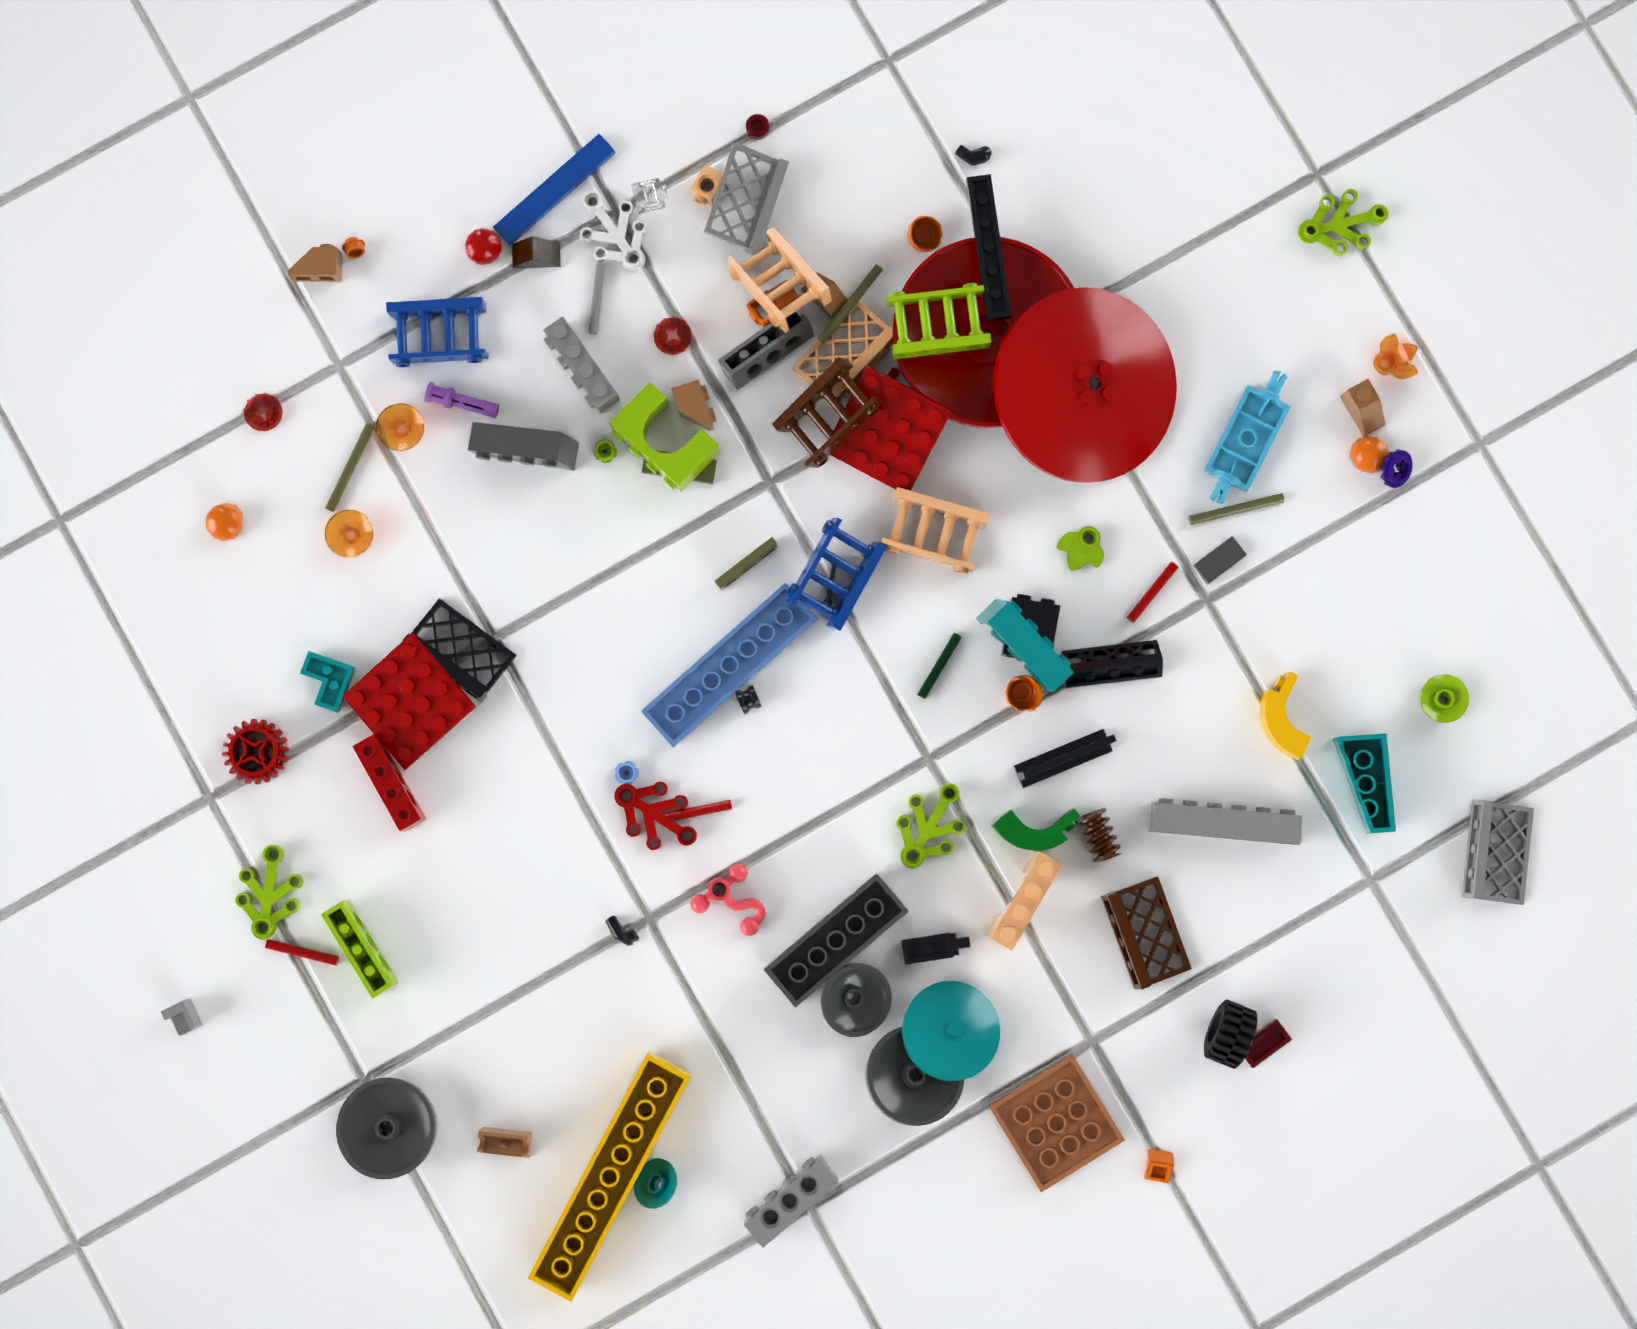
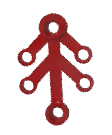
M659 781L652 786L638 789L631 784H622L615 790L614 799L619 806L624 808L627 821L626 833L629 836L636 837L641 833V826L636 823L635 807L643 813L648 838L646 845L650 850H657L661 847V839L657 836L654 820L675 833L680 844L689 846L695 843L697 832L694 828L690 826L682 827L659 812L674 808L685 809L688 805L686 796L677 795L674 799L647 804L640 798L653 794L664 796L668 792L666 783ZM659 784L665 787L664 792L661 794L656 791V787ZM625 791L631 793V798L628 801L622 797ZM680 797L685 800V804L682 807L676 804V800ZM631 825L637 826L638 831L636 834L630 833L629 828ZM686 831L692 834V838L689 841L683 838V834ZM652 838L658 840V846L655 848L649 844Z

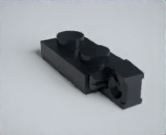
M949 932L901 940L905 965L952 958L955 955H959L958 949L971 947L969 936L956 938V933Z

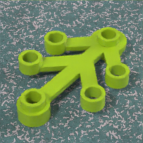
M1347 189L1343 193L1342 201L1330 222L1320 224L1326 211H1329L1335 204L1333 196L1324 195L1319 201V207L1312 220H1306L1299 226L1298 237L1306 244L1318 242L1332 250L1334 255L1342 256L1348 250V244L1344 240L1334 241L1324 234L1333 232L1355 244L1357 249L1365 250L1371 244L1370 236L1367 234L1359 235L1347 227L1367 222L1374 226H1379L1387 220L1388 210L1385 206L1377 204L1368 212L1343 218L1350 205L1358 198L1356 190ZM1346 194H1351L1353 200H1348ZM1323 200H1329L1331 205L1325 206ZM1376 210H1380L1383 213V216H1377ZM1307 228H1312L1314 234H1308ZM1359 239L1366 240V245H1361ZM1336 245H1342L1344 250L1338 251Z
M947 783L941 787L939 792L941 798L927 822L922 807L923 798L917 794L909 798L908 803L913 808L919 830V836L915 843L909 828L911 826L910 818L903 815L896 821L897 827L901 830L905 845L901 851L900 858L906 867L918 868L927 857L939 854L948 855L953 851V844L948 840L941 841L937 846L923 847L928 839L964 832L966 826L964 821L960 819L953 820L950 824L936 827L948 804L955 802L959 797L960 792L955 784ZM948 788L954 792L951 798L945 796V790ZM914 797H918L921 801L917 807L911 803ZM902 818L908 820V826L905 828L899 825V821ZM955 822L962 824L960 831L954 830L953 825ZM943 843L950 845L948 852L942 851L941 846ZM912 851L917 854V859L914 861L908 859V854Z
M268 845L262 852L263 860L267 863L264 889L255 879L256 874L253 869L245 868L239 873L240 881L246 883L262 904L261 912L259 913L251 904L252 896L249 893H240L235 898L237 906L242 907L253 921L251 925L252 934L260 940L271 938L276 932V924L290 913H296L300 909V902L295 898H291L285 901L284 907L271 915L272 905L293 889L302 887L304 883L301 875L293 874L288 877L287 882L275 890L278 863L284 858V850L279 845ZM273 850L278 851L276 859H273L271 856ZM246 871H249L251 874V878L249 880H245L244 873ZM294 877H297L299 879V884L297 886H294L292 884V879ZM243 895L247 897L245 905L240 902V898ZM291 901H293L296 904V907L293 911L290 910L288 907V904ZM262 923H266L268 925V930L266 932H263L261 930Z

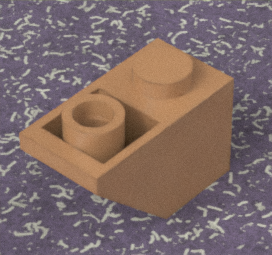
M698 379L671 388L681 417L709 431L714 430L713 422L717 420L713 407L708 409L705 401L710 399L706 385L701 386Z

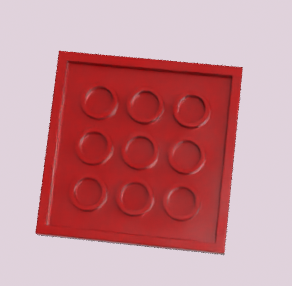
M866 365L856 385L868 399L871 397L881 398L883 403L879 406L880 410L877 414L867 418L830 455L895 490L899 487L911 491L953 410ZM851 394L845 409L853 416L862 406ZM839 418L833 430L834 432H837L845 424L841 418Z
M414 633L405 638L342 696L372 733L378 735L384 747L404 770L410 768L477 708Z

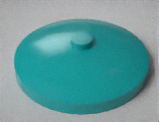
M942 981L921 990L911 1000L903 1017L902 1038L908 1056L925 1074L938 1080L960 1081L977 1075L992 1061L999 1046L1000 1023L994 1006L977 988L959 981Z

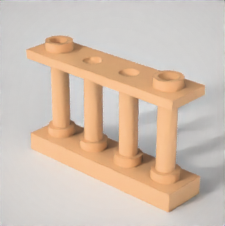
M772 227L766 231L768 243H766L767 246L741 264H738L731 256L727 258L730 267L728 273L735 282L739 281L769 314L768 317L771 323L776 328L779 326L786 333L789 331L786 321L788 316L813 299L815 301L818 299L823 306L830 303L832 299L829 287L782 235ZM771 254H777L780 257L778 263L753 280L746 273V271ZM785 269H791L794 272L792 278L767 295L759 288ZM799 284H804L808 288L806 293L781 310L773 304L775 300Z
M897 487L894 500L898 501L899 508L890 539L882 538L881 543L887 546L885 551L893 554H898V551L949 565L954 567L955 572L967 574L968 571L973 572L975 564L968 563L977 530L981 526L986 527L990 514ZM916 506L921 508L922 516L913 546L899 543L908 508ZM935 512L943 514L945 518L936 553L922 549L931 516ZM958 519L967 521L969 526L959 560L945 556L954 523Z

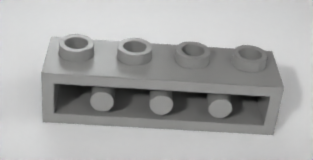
M563 316L543 329L547 336L543 340L551 351L556 349L560 356L557 360L564 370L569 368L573 373L571 380L578 389L583 388L587 395L584 398L592 409L597 407L599 412L602 413L620 401L615 389Z

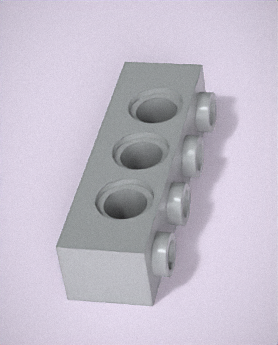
M820 1155L816 1159L810 1157L801 1166L803 1170L800 1173L789 1175L782 1182L785 1186L778 1192L775 1189L772 1190L764 1198L765 1203L759 1208L754 1206L745 1214L744 1226L762 1248L839 1183L837 1175ZM811 1177L815 1180L816 1184L813 1188L807 1189L802 1185L803 1179ZM786 1194H793L797 1201L793 1205H787L784 1203L783 1197ZM773 1210L777 1213L778 1218L775 1221H768L764 1217L765 1212Z

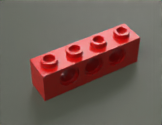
M373 734L353 745L354 751L398 830L406 832L427 820L391 754L384 747L378 735Z

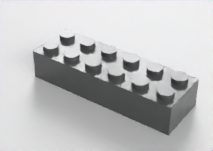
M875 873L765 966L763 970L796 1008L821 987L836 971L842 969L909 911L882 878Z

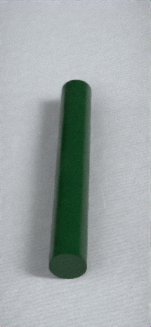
M953 633L920 688L917 694L919 697L926 699L960 642L962 638L960 635Z

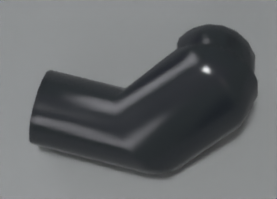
M962 144L955 152L956 156L972 166L986 163L992 154L988 146H982L971 151Z

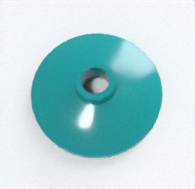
M661 1158L651 1159L644 1164L634 1183L635 1197L642 1206L649 1209H657L666 1205L671 1200L677 1187V1174L673 1165Z

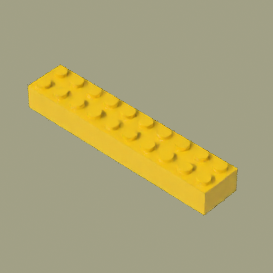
M650 1050L648 1051L532 1268L528 1279L572 1302L691 1078V1072Z

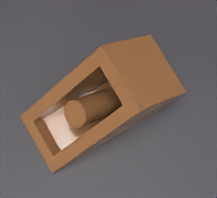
M321 244L320 247H312L288 270V276L294 282H342V253L332 244Z
M1369 379L1360 382L1340 395L1363 437L1386 425L1381 400Z

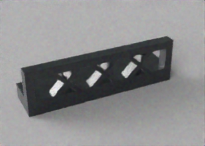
M1157 640L1061 651V654L1067 659L1079 658L1082 660L1080 663H1071L1069 666L1074 673L1065 681L1066 688L1162 677L1163 657ZM1153 649L1154 654L1146 655L1141 653V651ZM1126 652L1130 655L1128 657L1122 658L1117 654ZM1102 655L1106 658L1104 660H1096L1093 657Z

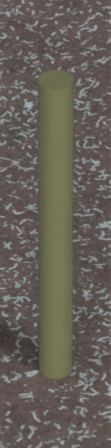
M875 264L817 339L821 343L825 344L883 271L879 265Z
M366 422L325 509L331 512L335 511L375 428L374 425Z
M1280 493L1188 516L1189 523L1194 525L1284 503V496Z

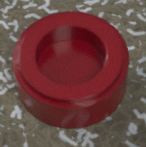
M754 114L747 119L746 132L749 137L761 140L768 135L770 127L769 121L765 116Z

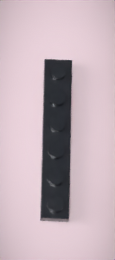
M991 174L967 177L966 184L981 285H984L983 301L986 321L1011 318V309Z

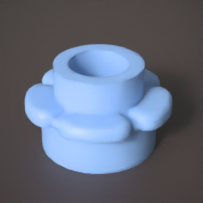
M631 761L619 763L615 768V778L619 783L633 784L635 778H638L639 770L635 768V764ZM629 771V774L625 775L624 772Z

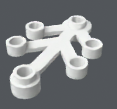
M594 190L586 192L583 196L585 208L597 215L609 233L594 231L590 227H584L580 231L581 240L584 243L598 241L618 245L622 252L606 250L603 246H597L593 250L595 260L598 262L606 260L622 262L623 266L629 271L640 270L645 264V255L640 250L642 237L647 231L645 221L637 219L633 222L634 235L630 247L625 237L629 216L634 211L632 203L624 200L619 204L620 215L618 226L616 227L602 207L601 195ZM591 200L598 201L595 206L589 205ZM623 206H630V210L628 212L622 211ZM638 224L644 226L641 231L635 229ZM585 232H590L591 237L584 238L583 234ZM598 251L605 252V255L601 258L596 256ZM635 256L638 258V261L631 263L629 262L630 258Z

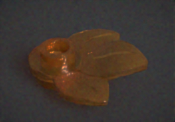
M1394 333L1386 336L1380 343V353L1373 360L1375 370L1382 375L1392 374L1398 379L1413 377L1418 371L1410 362L1415 356L1417 346L1409 343L1399 344L1398 338ZM1386 360L1388 367H1384L1381 361Z

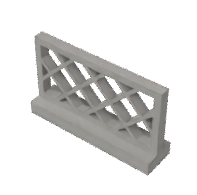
M734 142L703 232L746 249L745 252L752 255L759 252L789 161L782 158L777 160ZM737 150L746 154L748 163L738 166L734 158ZM761 160L771 164L768 173L762 176L755 163ZM751 165L756 178L746 182L740 170ZM736 172L741 185L731 189L727 178L728 175ZM758 181L762 192L761 195L753 198L747 185ZM744 188L749 200L738 205L733 192ZM729 194L734 207L723 211L720 199ZM751 203L755 212L754 216L745 220L740 207ZM736 210L741 223L731 227L725 214ZM720 216L727 228L721 232L711 228L713 219ZM744 226L747 233L745 242L736 239L733 229Z
M1472 800L1462 897L1524 905L1534 808L1485 800ZM1493 808H1499L1505 816L1497 824L1492 818ZM1519 811L1525 812L1524 823L1520 826L1512 818ZM1508 821L1515 831L1506 837L1500 827ZM1496 831L1502 841L1496 847H1493L1489 840L1490 835ZM1519 835L1522 840V847L1516 851L1509 841ZM1506 845L1512 855L1503 861L1497 852ZM1494 856L1499 866L1491 872L1487 867V860ZM1514 859L1520 865L1519 871L1515 875L1507 867ZM1503 869L1510 879L1501 886L1494 876ZM1489 880L1497 888L1490 896L1484 895V887ZM1512 883L1517 888L1516 899H1511L1505 892V889Z

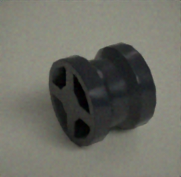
M753 685L749 686L746 691L735 692L744 714L749 713L750 709L754 707L757 709L762 707Z

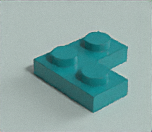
M308 651L300 674L322 681L314 705L339 713L344 701L342 696L349 688L356 667Z

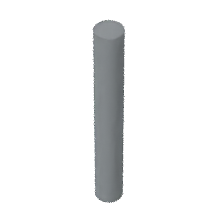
M602 262L596 263L588 330L589 334L594 335L598 334L606 265Z

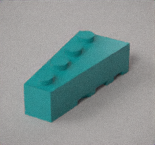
M996 598L975 619L981 625L983 623L989 625L992 628L990 634L1003 645L1007 644L1009 646L1007 648L1008 652L1020 663L1023 661L1025 663L1024 669L1046 691L1053 693L1074 673L1069 667L1071 665L1070 661L1064 655H1058L1053 650L1055 645L1046 636L1042 638L1037 633L1039 629L1037 625L1029 618L1026 620L1020 614L1022 609L1014 601L1009 602Z
M1387 734L1333 738L1366 833L1396 832Z

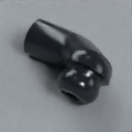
M616 916L606 919L605 923L616 940L627 946L634 945L633 943L639 940V936L634 929H630L628 932L623 930Z

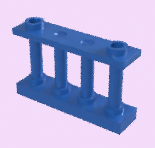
M482 297L386 302V312L397 323L398 354H388V359L394 365L396 364V367H410L412 363L468 360V363H481L482 359H489L486 350L479 349L478 316L480 313L486 312V302ZM456 314L468 316L469 350H455L454 317H456ZM433 315H442L444 317L446 351L431 352L430 319ZM418 316L421 325L422 352L407 353L406 320H408V317Z
M838 517L827 520L821 531L824 534L796 584L792 583L786 593V596H788L786 602L795 605L800 600L827 616L829 622L826 626L833 630L841 631L887 546L880 542H872V544L866 545L838 528L842 521ZM833 536L862 553L864 558L860 566H855L826 549ZM821 557L851 574L852 580L850 584L843 587L817 572L815 568ZM809 579L839 595L841 600L837 607L831 608L805 593L803 590Z

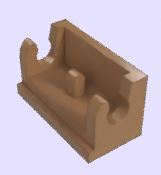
M483 1127L479 1130L478 1138L480 1139V1144L477 1152L529 1158L532 1132Z

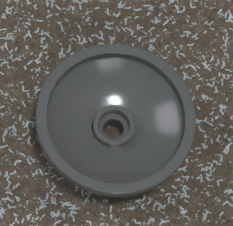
M864 963L848 964L836 971L827 980L821 994V1010L825 1021L833 1030L848 1037H861L876 1030L886 1019L892 1002L891 988L886 977L875 967ZM853 992V997L848 1000V994Z

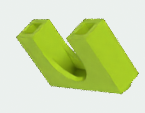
M649 382L609 422L613 430L611 434L620 443L625 441L630 446L628 448L635 457L639 458L641 456L647 461L645 465L654 474L659 472L664 477L663 481L672 490L676 488L682 492L721 452L720 446L701 429L682 449L676 452L661 453L652 449L646 442L648 428L664 412L669 403L667 397Z

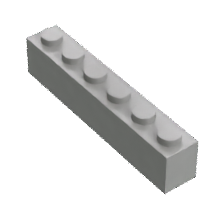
M1159 798L1158 803H1151L1149 832L1300 845L1302 816L1295 815V810L1280 809L1279 814L1270 813L1271 808L1256 807V811H1246V806L1231 805V809H1224L1221 803L1207 802V807L1197 806L1198 801L1183 800V805L1173 804V799Z

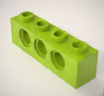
M349 900L341 901L321 914L372 999L399 984V981Z

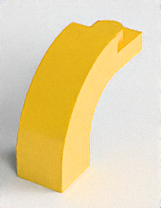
M1287 672L1284 675L1280 674L1274 684L1276 691L1272 689L1264 691L1260 704V720L1264 733L1273 746L1283 754L1297 760L1302 758L1312 737L1294 728L1287 719L1285 712L1286 701L1298 678V675Z

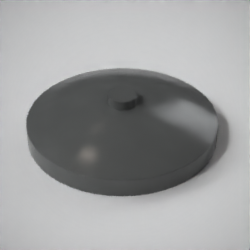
M902 1027L888 1032L875 1044L866 1064V1085L873 1103L886 1117L899 1124L922 1126L942 1119L955 1107L963 1091L964 1080L943 1081L925 1074L912 1062L903 1043Z
M393 1077L374 1079L356 1088L344 1101L336 1123L337 1143L345 1160L359 1173L375 1179L398 1178L416 1169L432 1150L437 1133L436 1114L426 1094L413 1083Z

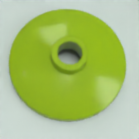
M1441 674L1430 678L1423 685L1420 693V703L1423 711L1429 718L1437 722L1449 723L1458 720L1465 714L1469 705V693L1465 684L1460 679L1452 675ZM1440 695H1443L1445 697V702L1443 704L1440 703L1438 700V697Z

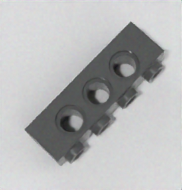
M800 309L786 318L789 328L788 332L785 333L779 326L776 328L772 323H769L718 360L724 375L737 390L815 336L809 319Z

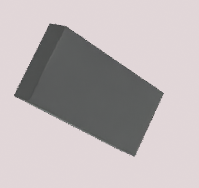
M1231 536L1195 563L1193 567L1208 585L1247 554L1235 538Z

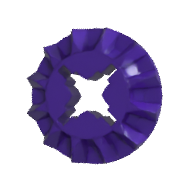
M1397 449L1395 452H1389V457L1383 459L1385 462L1384 466L1380 468L1383 471L1380 478L1384 480V485L1392 488H1398L1405 484L1411 475L1413 467L1411 455L1407 451ZM1395 464H1396V468H1397V470H1398L1399 472H1395V469H1394V465H1395Z

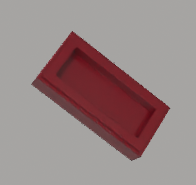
M1274 1019L1255 1034L1251 1048L1245 1058L1251 1068H1255L1292 1040L1278 1019Z

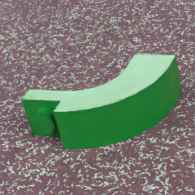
M1074 808L1070 809L1048 828L1036 830L1027 827L1012 810H1008L991 827L1002 839L1017 848L1041 851L1052 849L1067 841L1068 838L1062 831L1066 830L1069 832L1078 824L1076 819L1080 815Z

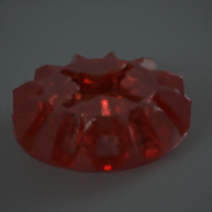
M675 316L664 318L656 325L653 333L657 348L668 355H677L684 352L689 347L692 339V333L688 324L683 319L681 320ZM677 329L676 334L679 340L671 339V341H668L666 331L673 332Z
M267 393L255 394L254 397L247 400V404L243 409L245 421L257 431H269L275 428L281 421L283 414L282 406L278 399ZM259 404L265 409L269 408L265 412L266 420L261 415H256L260 411Z

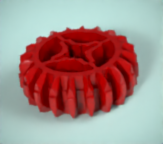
M251 719L250 725L247 721H242V729L234 726L233 730L236 734L228 733L227 737L231 741L230 743H223L224 747H228V752H222V756L229 757L224 762V765H232L229 773H237L236 779L240 781L244 779L246 784H251L254 781L256 785H260L262 779L268 783L271 779L270 775L277 778L279 774L276 769H285L281 761L289 760V757L283 756V752L290 751V748L283 747L282 745L288 739L285 737L279 738L283 731L281 729L275 730L276 724L270 723L267 726V720L263 719L259 723L257 719ZM254 732H262L267 738L255 742L248 735ZM242 744L244 747V752L242 756L239 757V748ZM273 745V756L270 760L268 757V750ZM254 747L260 749V751H257L259 752L258 756L252 755ZM256 761L264 769L252 772L244 766Z

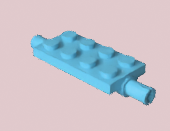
M1274 370L1266 388L1262 390L1255 389L1249 385L1246 386L1203 470L1218 479L1209 497L1212 501L1217 499L1216 503L1223 505L1232 486L1248 492L1291 406L1279 399V393L1288 378L1286 374L1283 373L1280 376L1281 372Z

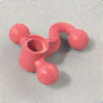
M740 863L732 865L729 869V875L725 878L721 876L713 878L709 882L708 892L704 895H695L690 902L691 909L698 914L706 912L713 899L717 901L722 900L726 906L735 911L754 908L756 915L744 918L740 924V930L746 936H753L758 932L759 925L763 922L766 915L765 907L759 900L749 898L735 901L729 894L730 886L734 882L741 883L748 876L747 868ZM717 882H721L726 886V891L721 895L715 894L712 890V886Z

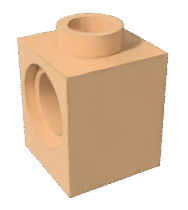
M706 164L704 165L691 187L693 199L703 206L707 204L712 207L722 173ZM705 184H711L714 186V188L709 192H705L702 190V187Z

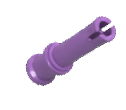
M431 381L427 386L424 401L427 403L432 401L442 404L444 408L448 409L454 406L493 417L494 419L498 415L500 406L498 403L457 393L452 387L447 389L436 386Z

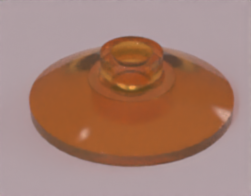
M397 403L388 406L380 413L376 422V433L379 440L387 448L395 451H406L420 442L424 434V421L421 414L414 407L404 403ZM401 425L406 426V430L403 433L398 432V428Z
M342 510L334 514L329 519L325 528V540L328 547L335 554L342 557L352 558L363 554L370 547L373 540L374 532L370 520L363 513L356 510ZM350 531L355 532V537L352 539L347 537Z

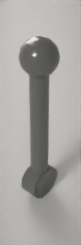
M830 563L832 566L830 579L834 581L837 566ZM828 589L823 603L830 607L832 605V591Z

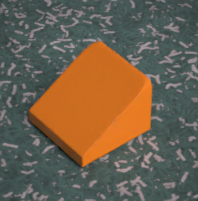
M1149 1149L1144 1179L1169 1183L1174 1167L1173 1153Z

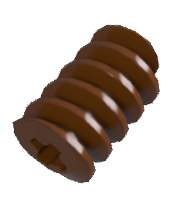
M1106 808L1080 816L1084 817V819L1078 823L1079 826L1088 827L1082 832L1083 835H1091L1086 844L1095 845L1089 851L1090 853H1098L1093 862H1102L1122 854L1116 853L1121 848V845L1112 844L1117 839V835H1109L1114 829L1113 826H1105L1110 817L1101 816L1106 812Z

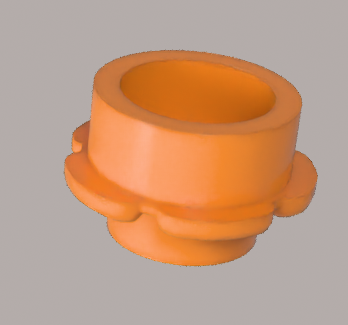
M350 237L343 243L342 250L348 258H359L365 253V242L357 237Z

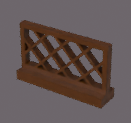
M1158 876L1101 896L1134 989H1145L1152 984L1192 969ZM1154 884L1157 892L1153 901L1142 896L1146 886ZM1130 893L1136 896L1132 909L1124 906L1121 895ZM1140 899L1152 904L1147 916L1136 912ZM1155 907L1164 911L1165 917L1162 924L1151 919ZM1134 915L1145 920L1140 932L1132 929L1130 924ZM1149 922L1160 927L1155 940L1144 935ZM1164 930L1172 933L1173 941L1170 947L1159 942ZM1142 938L1153 943L1149 955L1140 951L1139 945ZM1157 946L1168 950L1164 963L1152 958ZM1173 953L1180 956L1183 963L1182 967L1174 969L1168 966ZM1152 961L1162 967L1158 976L1150 979L1147 969Z

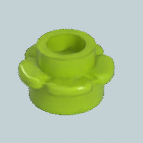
M611 440L598 441L594 450L595 458L601 460L602 463L611 462L612 458L617 456L615 444ZM604 449H607L608 452H607V453H603V450H604Z

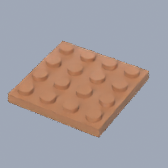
M1073 1054L1068 1055L988 1105L1041 1193L1125 1141Z

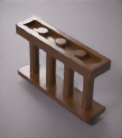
M838 357L772 423L777 431L792 432L811 455L804 463L807 467L819 468L828 461V456L867 418L877 414L880 410L879 406L883 403L881 398L871 397L868 399L850 378L849 370L853 365L848 359ZM837 382H842L862 406L853 416L850 415L832 393V387ZM820 399H825L845 423L837 432H834L815 410V404ZM804 415H808L828 439L819 449L816 448L798 426V421Z

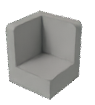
M191 998L160 1011L164 1020H172L179 1036L203 1025Z

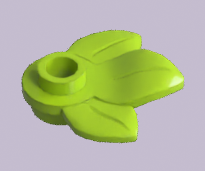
M1086 526L1078 532H1068L1057 543V549L1068 552L1067 563L1071 571L1081 569L1088 562L1093 567L1098 568L1104 559V551L1099 545L1101 536L1094 527ZM1085 535L1092 537L1091 543L1084 541Z

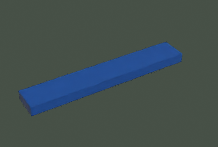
M600 134L596 135L493 226L494 230L511 246L616 153L615 150Z

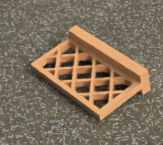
M858 301L838 327L848 328V339H835L834 332L832 340H828L825 344L818 340L792 367V370L811 385L814 382L811 378L817 379L822 374L819 373L820 361H832L833 363L838 357L849 359L853 365L849 370V376L857 384L865 366L868 365L874 368L892 349V326L889 327ZM857 308L864 313L865 321L851 322V315ZM878 325L883 329L879 336L868 337V326ZM865 326V337L852 338L851 327ZM865 342L866 349L862 354H852V343ZM849 343L848 355H835V344ZM832 345V356L819 357L821 346ZM806 362H816V373L806 374L801 368ZM837 382L832 387V393L840 403L850 393L842 382Z

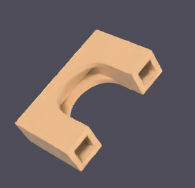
M1034 851L1023 870L1025 876L1016 894L1001 915H997L986 936L1013 951L1063 864L1043 852Z

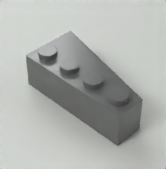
M472 422L468 451L476 454L475 458L481 460H490L491 457L505 463L516 461L524 465L534 466L535 464L548 468L574 471L579 442L558 431Z

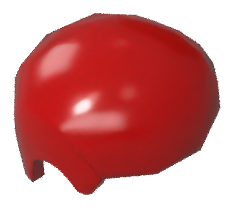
M475 229L466 239V255L476 264H491L498 259L502 251L501 240L489 229Z

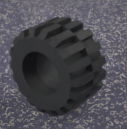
M1228 999L1223 1001L1215 1011L1209 1024L1204 1041V1056L1232 1069H1236L1246 1058L1253 1043L1258 1023L1257 1012Z

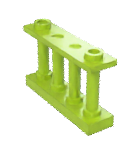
M968 283L963 285V288L905 294V292L899 291L891 293V296H887L886 307H895L899 338L897 344H893L892 347L893 359L989 348L991 336L990 333L984 334L981 331L976 298L983 295L984 285L977 286V283ZM967 298L971 332L968 336H959L956 332L952 301L954 299ZM943 301L947 335L943 339H935L932 336L928 302ZM919 304L923 334L921 341L911 342L908 339L904 305Z

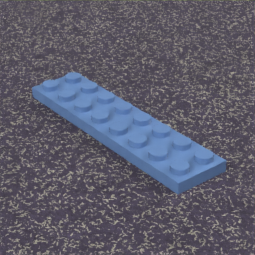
M786 582L641 710L644 716L673 748L818 620L816 615L800 600L795 605L786 602L788 598L786 593L789 589V585Z

